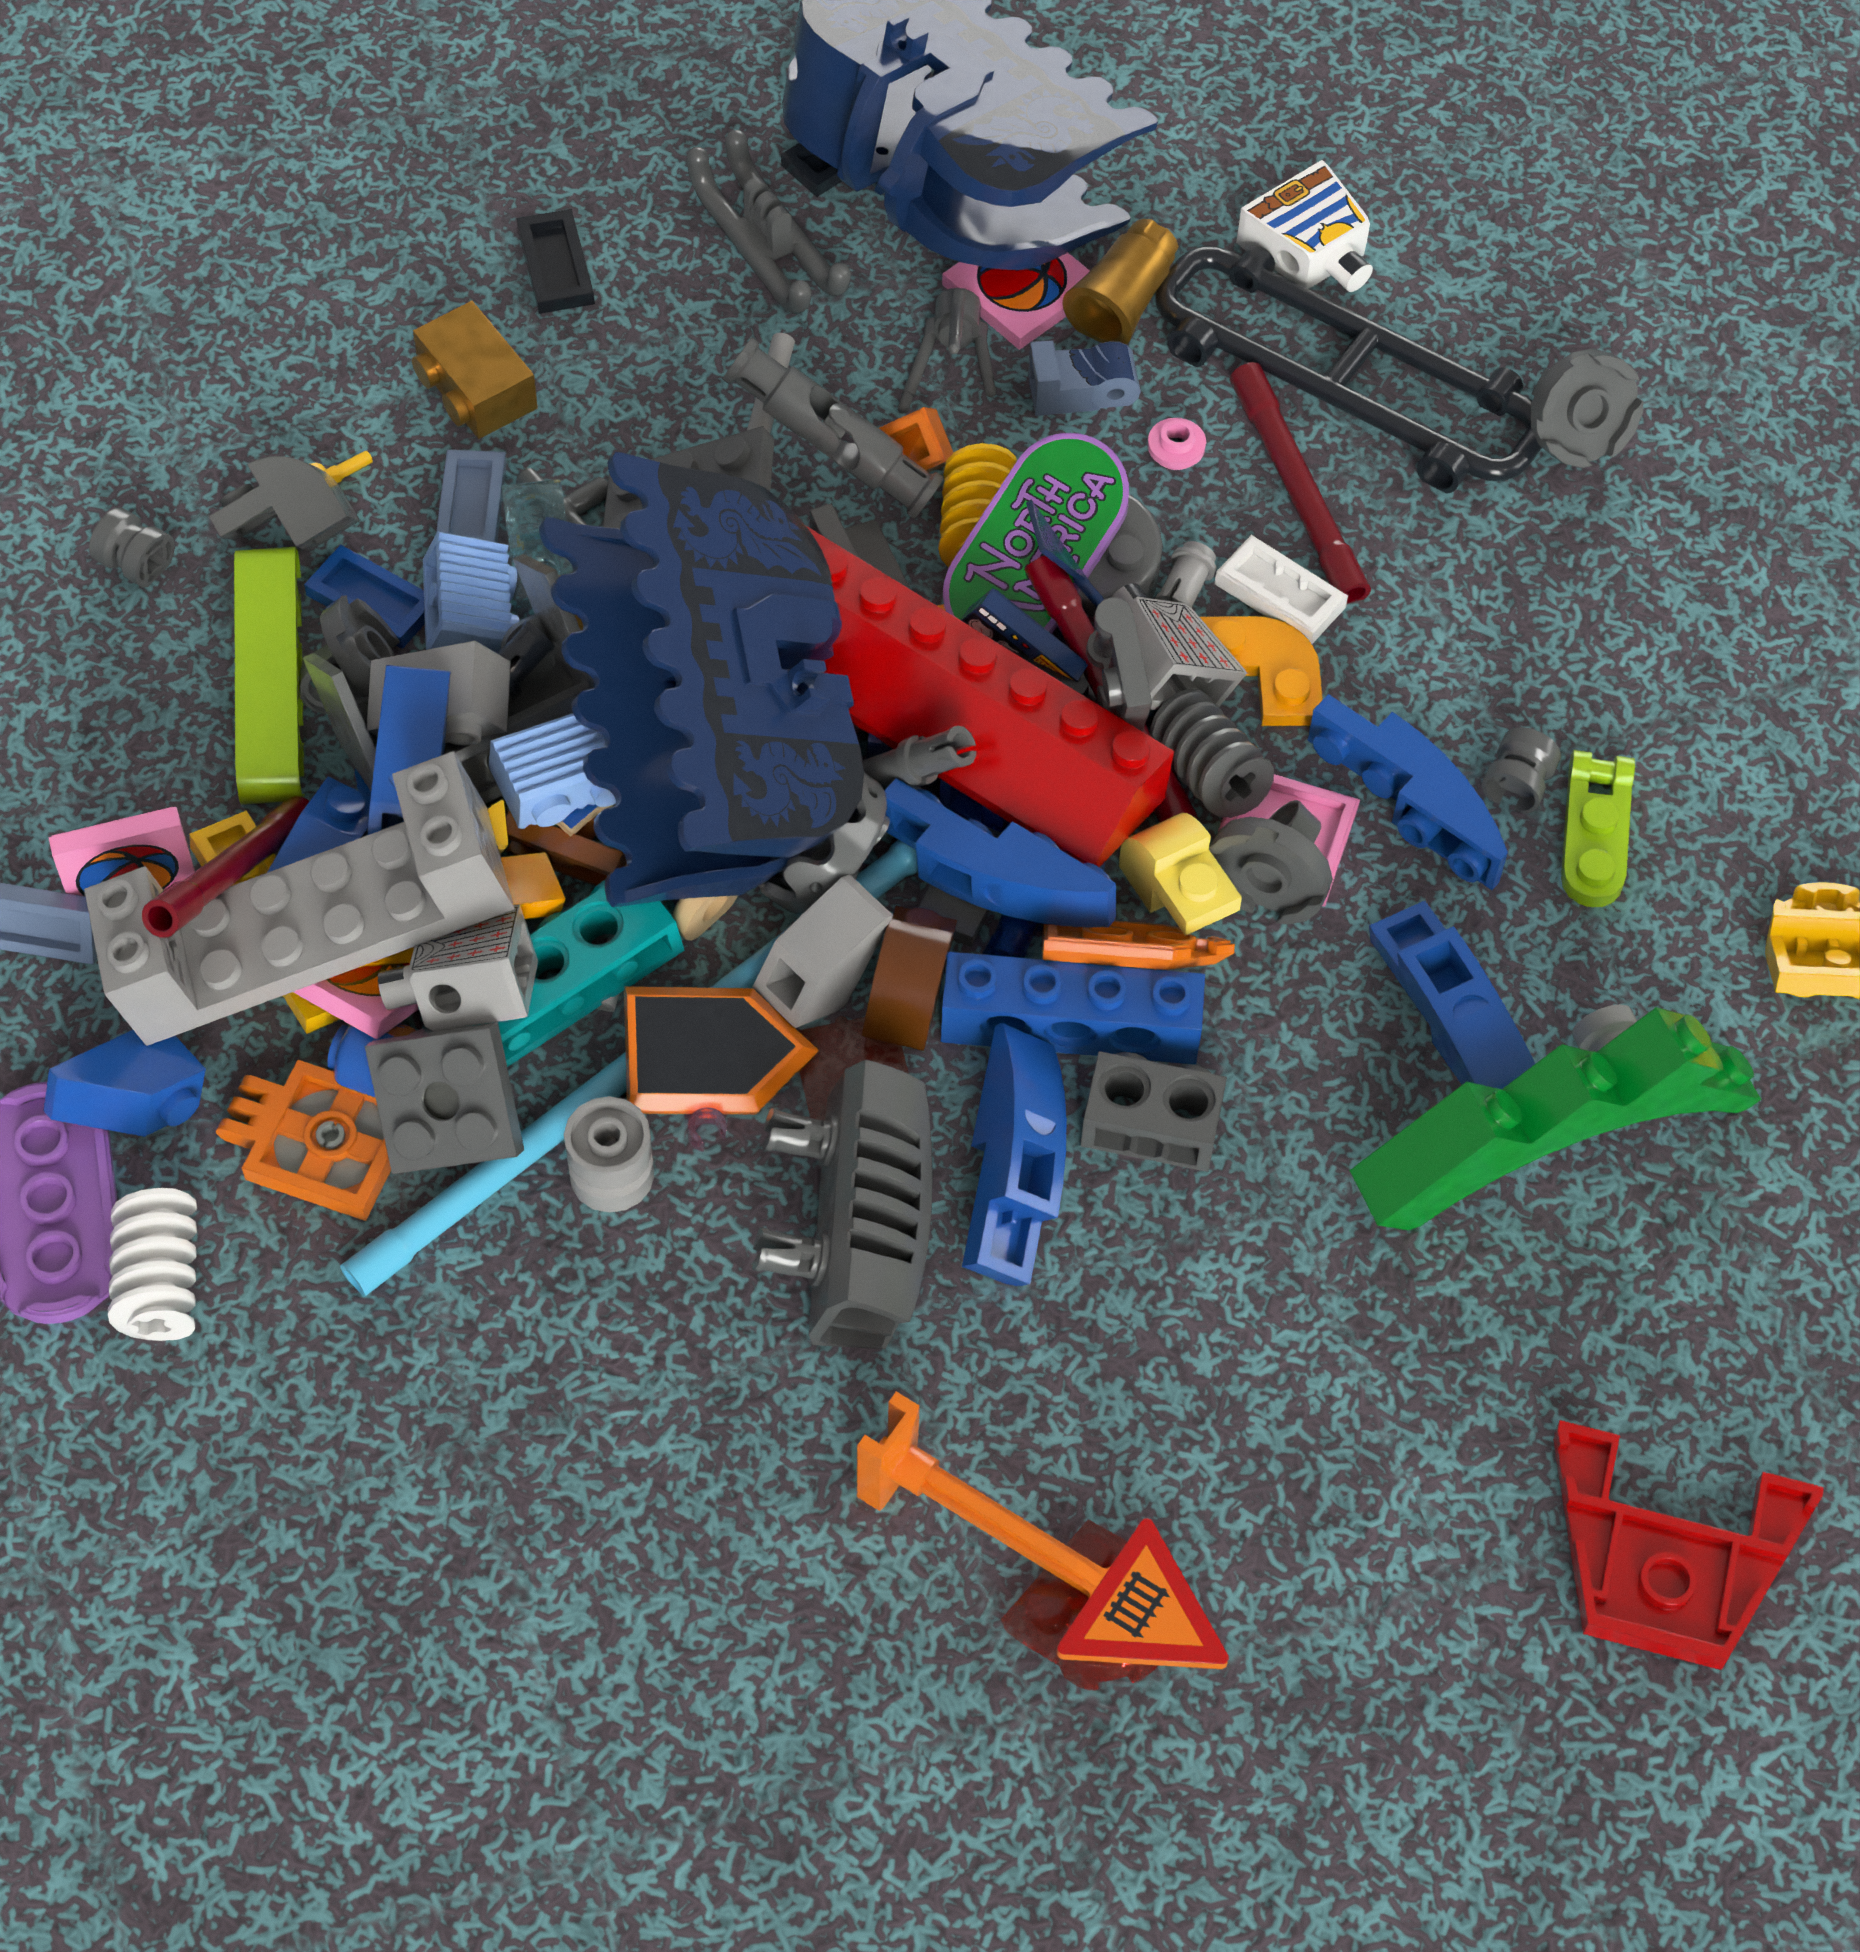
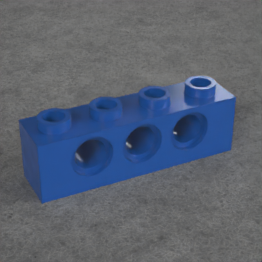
M948 952L942 1005L941 1042L991 1047L995 1025L1004 1023L1054 1045L1057 1053L1098 1056L1099 1051L1110 1054L1131 1052L1141 1055L1149 1061L1196 1065L1202 1033L1205 974Z

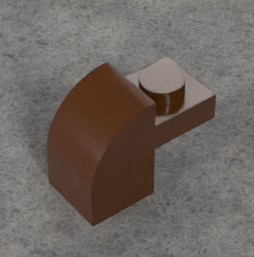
M896 905L882 942L861 1036L924 1051L936 1010L941 982L947 963V955L953 943L957 920L940 916L936 912L925 908L909 909Z

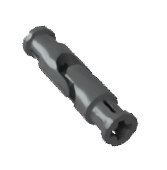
M753 337L750 338L722 378L728 384L737 383L763 402L762 410L798 436L806 439L869 488L874 490L879 487L907 507V514L913 519L922 511L944 479L938 472L930 474L904 455V447L851 408L838 401L830 392L796 367L792 366L787 369L759 348V341ZM817 416H820L822 419H824L823 422L820 421ZM845 432L851 435L855 444L841 440Z

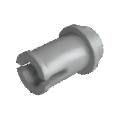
M1188 541L1184 543L1183 547L1177 548L1171 556L1173 567L1155 599L1184 603L1192 608L1205 581L1211 580L1216 574L1215 553L1208 546L1196 541Z

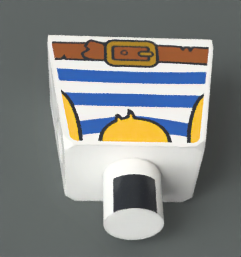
M1323 160L1241 208L1236 243L1244 250H1247L1250 246L1263 247L1273 256L1275 271L1307 289L1332 276L1348 292H1354L1368 281L1373 270L1372 266L1362 257L1365 254L1370 226L1368 217Z

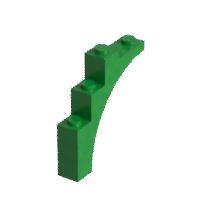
M1655 1007L1597 1052L1561 1044L1503 1089L1466 1081L1349 1171L1377 1226L1409 1231L1424 1225L1451 1205L1494 1180L1545 1155L1590 1137L1634 1123L1676 1114L1709 1111L1739 1113L1755 1105L1761 1098L1750 1081L1754 1077L1753 1069L1738 1049L1733 1046L1711 1042L1705 1028L1693 1016Z

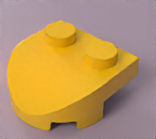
M1827 882L1807 883L1798 885L1791 899L1785 902L1776 899L1765 947V956L1775 993H1788L1797 997L1831 995L1852 996L1860 999V891L1858 888Z

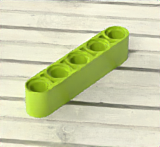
M297 547L237 550L234 554L235 769L241 805L284 802L295 796L305 798L300 784V777L304 776V743H301L299 726H303L304 722L303 701L300 698L298 679L302 666V643L299 641L297 627L302 626L301 594H299L297 578H301Z

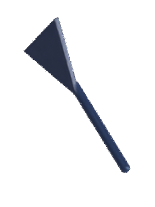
M1029 500L1026 504L1040 552L1073 576V582L1097 608L1105 600L1104 597L1090 583L1034 502Z

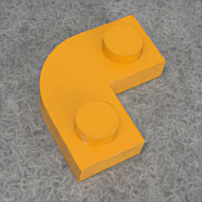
M1200 617L1247 672L1246 676H1258L1261 726H1311L1313 710L1323 698L1319 659L1313 645L1305 635L1285 622L1268 617Z

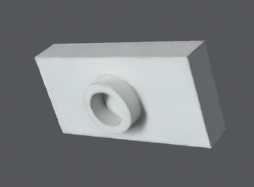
M1253 535L1216 571L1215 585L1265 617L1277 619L1293 626L1305 635L1311 644L1318 639L1346 608L1348 595Z

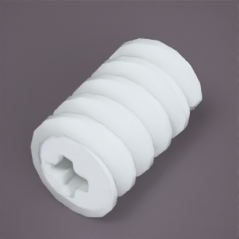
M173 1188L140 1190L118 1200L111 1210V1221L114 1229L110 1234L113 1254L109 1259V1267L113 1277L109 1282V1295L112 1302L108 1307L109 1323L123 1334L145 1340L166 1341L190 1336L195 1330L194 1318L185 1314L196 1306L194 1293L186 1289L196 1282L195 1269L187 1264L196 1258V1247L188 1240L196 1235L197 1226L196 1221L188 1216L193 1215L197 1210L196 1200L188 1193Z

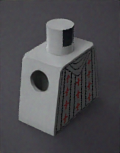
M1136 583L1125 585L1113 594L1112 597L1125 600L1133 611L1152 699L1151 710H1159L1161 705L1171 696L1185 689H1200L1207 693L1212 703L1220 707L1246 676L1247 672L1191 607L1184 603L1148 598L1142 588Z
M520 904L514 905L515 909L414 946L410 965L380 971L378 973V985L385 1008L391 1010L417 1004L425 1027L432 1031L528 1017L538 959Z

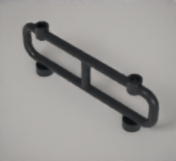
M1202 246L1191 249L1178 258L1169 269L1168 276L1155 292V302L1158 311L1165 320L1175 326L1167 337L1168 348L1174 357L1194 367H1201L1213 352L1219 348L1247 363L1255 362L1260 364L1263 371L1424 451L1425 454L1417 463V473L1422 482L1446 494L1454 492L1467 474L1486 481H1505L1515 478L1529 467L1542 449L1531 428L1532 400L1520 394L1523 390V381L1516 372L1501 367L1497 368L1487 378L1273 272L1275 260L1263 247L1250 246L1242 256L1217 246ZM1203 269H1214L1229 275L1233 285L1250 293H1255L1259 290L1354 337V339L1328 372L1323 375L1179 302L1177 295L1195 273ZM1376 348L1477 398L1480 407L1498 416L1507 413L1519 419L1526 426V431L1506 457L1491 458L1346 385Z

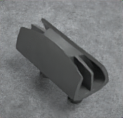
M863 1060L846 1068L827 1098L825 1120L781 1112L774 1108L769 1110L763 1130L769 1132V1135L762 1144L763 1150L814 1157L818 1159L819 1165L822 1166L816 1239H810L798 1235L771 1231L768 1228L761 1227L758 1230L753 1250L760 1252L752 1263V1269L755 1271L764 1270L791 1276L795 1275L809 1279V1284L812 1286L809 1337L813 1345L886 1349L899 1323H906L911 1320L919 1297L925 1269L932 1213L931 1126L924 1082L893 1067Z

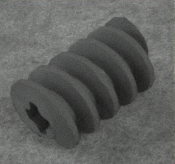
M1185 689L1174 694L1161 705L1153 717L1149 732L1152 738L1174 751L1171 770L1177 774L1183 784L1190 788L1192 794L1202 801L1204 807L1218 817L1232 818L1246 814L1259 806L1268 795L1273 784L1274 768L1269 759L1263 758L1260 749L1250 743L1247 735L1237 729L1235 723L1224 715L1219 706L1212 703L1207 693L1200 689Z

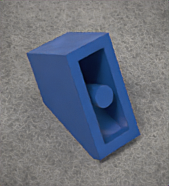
M131 1030L50 1068L43 1111L51 1120L145 1137L168 1125H180L195 1113L200 1104L206 1069L176 1035L146 1046L135 1031Z

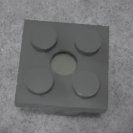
M498 1022L435 1031L423 1028L407 1036L373 1040L365 1046L392 1174L517 1157L524 1151Z

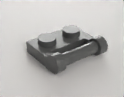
M1110 597L1098 605L1094 615L1096 631L1090 635L1086 645L1088 660L1094 666L1102 668L1103 685L1097 686L1098 705L1143 732L1152 706V699L1134 615L1130 605L1125 600Z

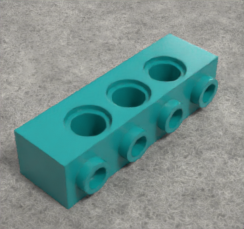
M604 880L592 890L590 896L565 912H556L548 916L540 923L537 930L530 934L538 964L528 1017L498 1022L507 1067L600 1007L602 1001L615 997L624 991L625 986H632L685 951L677 923L660 901L612 907L606 900ZM600 935H615L604 944H591ZM562 969L558 975L551 979H537L546 970Z

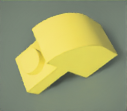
M1180 813L1128 837L1121 844L1119 867L1148 911L1152 913L1162 907H1166L1186 936L1240 911L1242 896L1210 852L1211 835L1192 815Z

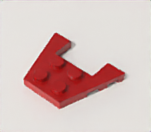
M1559 1420L1553 1441L1583 1634L1722 1670L1820 1502L1824 1487L1762 1472L1756 1483L1748 1536L1609 1500L1620 1435Z

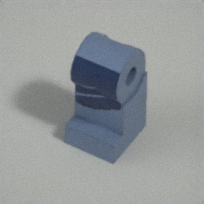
M1053 340L1030 342L1028 379L1035 416L1129 406L1139 398L1141 393L1133 352L1128 345L1110 341L1100 343L1088 349L1055 351Z

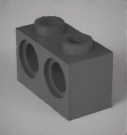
M1099 1051L1084 1116L1081 1147L1209 1172L1227 1077L1212 1074L1209 1070L1196 1065L1176 1067L1151 1062L1143 1056L1131 1052L1110 1054ZM1123 1096L1132 1099L1135 1104L1121 1106L1113 1103L1110 1099ZM1188 1109L1196 1112L1199 1117L1186 1119L1176 1115L1174 1111Z

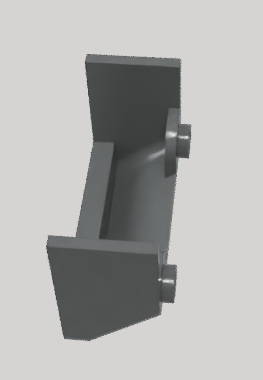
M525 554L513 558V561L535 614L515 623L508 629L503 637L501 649L522 628L521 626L525 621L538 628L555 647L550 653H547L519 685L522 692L515 700L511 701L508 699L507 732L482 736L481 741L473 745L445 743L444 754L452 751L455 752L485 804L502 796L488 767L490 741L572 714V701L583 690L594 688L592 677L586 672L572 668L565 661L561 652L562 642L572 632L581 630L575 615L561 610L554 603L551 596V585L559 578L557 570ZM315 653L305 656L303 660L338 741L371 791L378 737L367 730L369 697L355 700L343 671ZM517 660L510 664V670L518 662Z

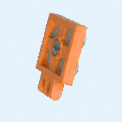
M297 1060L284 1086L252 1075H245L238 1089L244 1096L259 1101V1103L236 1096L233 1097L227 1111L232 1117L248 1124L223 1118L216 1129V1134L223 1140L251 1150L242 1166L245 1180L366 1221L391 1172L376 1098L341 1086L334 1078V1071L301 1060Z

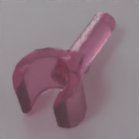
M705 1107L698 1109L693 1114H685L688 1119L687 1137L694 1149L704 1152L703 1140L695 1130L698 1126L705 1123L716 1126L723 1141L726 1140L727 1123L720 1111Z

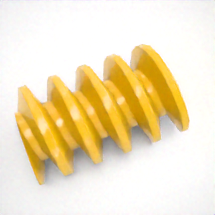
M985 443L967 445L955 451L946 460L943 470L945 481L942 488L941 538L938 550L941 560L948 568L1017 462L1016 456L1004 447Z

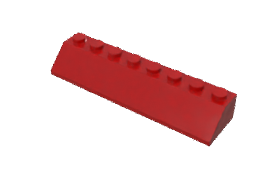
M807 527L822 549L829 566L834 598L839 606L842 619L839 637L832 644L833 657L820 661H825L826 671L823 673L848 675L854 705L849 708V712L854 725L867 733H871L892 749H896L902 740L911 736L918 735V737L924 736L927 738L947 731L954 726L966 728L972 734L976 745L957 751V755L970 750L976 751L974 762L965 767H957L940 773L937 777L1011 823L1013 821L1031 833L1039 832L1048 836L1061 851L1083 864L1092 863L1100 867L1165 800L1174 755L1172 749Z

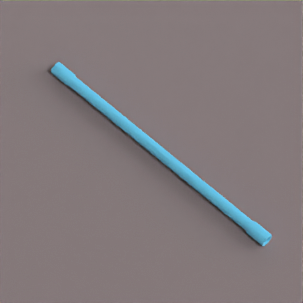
M897 840L884 855L861 871L856 881L873 897L878 899L902 879L918 872L916 850ZM782 933L710 988H753L752 986L775 940ZM626 1052L522 1130L521 1136L524 1151L517 1157L480 1162L397 1227L384 1231L341 1264L340 1268L346 1279L363 1297L367 1296L410 1263L414 1255L562 1142L568 1118L579 1106L595 1098L608 1096L619 1098L627 1092Z

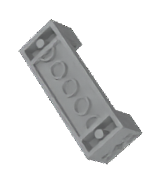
M449 752L392 774L404 822L233 885L204 906L197 917L170 937H157L151 934L143 924L142 910L144 906L164 891L146 866L85 888V897L105 996L144 1044L148 1046L514 910L488 809L455 752Z

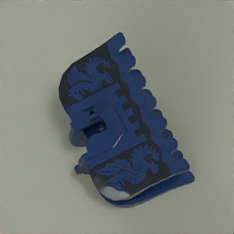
M801 0L794 34V51L796 56L788 67L782 100L784 124L792 136L807 150L836 168L839 179L856 192L878 181L875 192L879 195L884 193V206L888 220L902 231L909 233L927 249L966 264L995 269L1024 270L1048 263L1090 241L1113 233L1130 222V214L1117 205L1106 203L1098 206H1089L1085 204L1082 199L1087 193V183L1083 178L1074 173L1134 137L1155 130L1158 124L1156 116L1140 107L1124 109L1111 107L1108 103L1112 99L1113 86L1101 77L1090 76L1077 79L1069 76L1067 73L1071 70L1072 56L1068 51L1054 46L1040 49L1028 46L1027 42L1031 39L1032 26L1027 21L1012 16L1001 19L988 16L987 13L991 9L992 0ZM932 68L934 70L933 77L929 78Z
M615 452L607 462L610 476L620 489L633 493L640 499L642 503L641 510L631 511L621 521L620 529L575 524L553 517H546L539 526V533L544 546L551 553L566 558L573 568V573L561 575L551 585V596L554 603L561 610L577 615L583 623L582 631L572 632L562 642V655L572 668L588 673L594 682L593 689L583 690L572 701V711L579 723L587 728L598 731L605 741V747L593 749L583 759V771L586 778L593 785L609 790L616 800L614 807L606 808L594 819V831L601 842L621 850L627 859L625 867L613 870L605 879L606 900L612 907H623L673 899L739 896L767 882L785 868V864L789 859L797 857L801 852L818 845L844 826L862 799L864 768L860 745L849 712V708L854 705L848 675L823 673L826 671L825 661H820L833 657L832 644L839 637L842 627L840 609L834 598L830 569L822 549L810 530L784 502L765 487L749 480L726 474L674 466L622 452Z

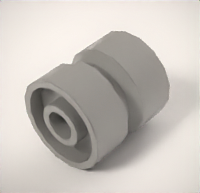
M611 1096L595 1098L579 1106L568 1118L564 1131L572 1190L578 1199L590 1208L609 1213L627 1210L640 1203L650 1191L654 1179L651 1135L647 1118L639 1107L628 1100Z

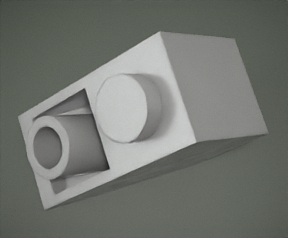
M850 874L841 877L775 940L752 987L794 1028L837 1012L848 1003L893 914Z

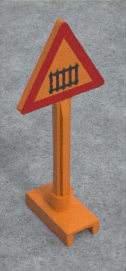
M897 1391L888 1402V1437H883L878 1443L864 1435L858 1443L857 1497L881 1511L899 1486H902L916 1496H920L923 1493L1088 1596V1601L1057 1646V1656L1060 1659L1224 1669L1227 1667L1229 1655L1151 1519L1146 1518L1140 1522L1109 1568L1100 1567L940 1468V1461L918 1448L920 1405Z

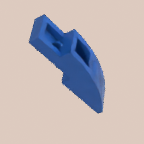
M1328 694L1313 710L1308 741L1313 744L1317 754L1329 764L1340 765L1342 763L1361 776L1366 787L1376 796L1384 799L1390 797L1395 799L1396 805L1391 823L1397 826L1400 835L1409 844L1417 848H1425L1427 846L1446 859L1451 870L1459 878L1471 883L1478 881L1492 891L1500 881L1508 852L1497 825L1484 802L1466 777L1440 749L1394 712L1377 727Z
M897 778L884 790L887 799L886 815L890 819L886 832L916 850L919 879L975 906L1014 918L1070 927H1109L1115 921L1116 883L1100 867L1092 863L1083 864L1061 851L1048 836L1039 832L1031 833L1012 821L1001 835L995 838L985 825L974 819L965 820L945 808L939 799L927 790H915Z
M1422 901L1369 925L1371 943L1430 1025L1433 1045L1461 1085L1467 1081L1503 1089L1536 1064L1504 1003L1454 926L1445 929L1426 901Z
M1004 1023L997 1024L994 1028L971 1144L972 1147L984 1151L962 1267L1004 1284L1024 1286L1031 1283L1042 1221L1058 1218L1066 1158V1104L1061 1068L1054 1045Z

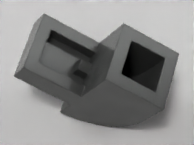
M286 456L264 457L247 464L259 486L253 488L251 484H245L234 489L220 500L223 508L209 516L222 538L233 541L251 533L278 516L295 546L308 551L325 543L360 521L344 492L329 474L314 465Z

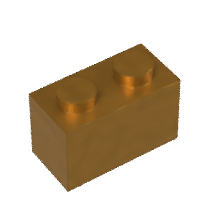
M473 300L413 330L417 354L412 357L415 373L427 389L436 386L442 393L444 407L451 420L457 426L466 423L476 437L480 439L538 409L534 374Z

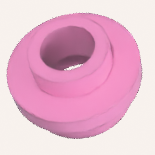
M1168 418L1158 422L1150 430L1147 444L1148 451L1151 457L1161 466L1171 470H1182L1195 465L1202 459L1206 448V437L1202 429L1194 422L1183 418ZM1170 438H1180V439H1183V440H1185V441H1184V442H1174V441L1170 440Z

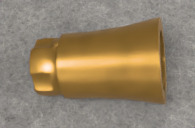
M1152 219L1137 220L1131 225L1127 233L1117 238L1108 252L1091 271L1065 293L1062 300L1063 310L1068 321L1078 332L1101 343L1111 341L1127 345L1130 342L1141 315L1156 290L1168 276L1169 267L1173 263L1175 253L1179 248L1177 240L1170 230L1158 225Z

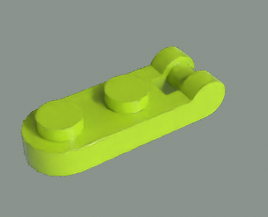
M1572 751L1568 774L1561 880L1562 887L1567 895L1578 904L1587 907H1604L1613 903L1621 894L1627 876L1635 758L1615 756L1614 761L1592 759V752ZM1589 783L1611 785L1610 795L1588 792Z

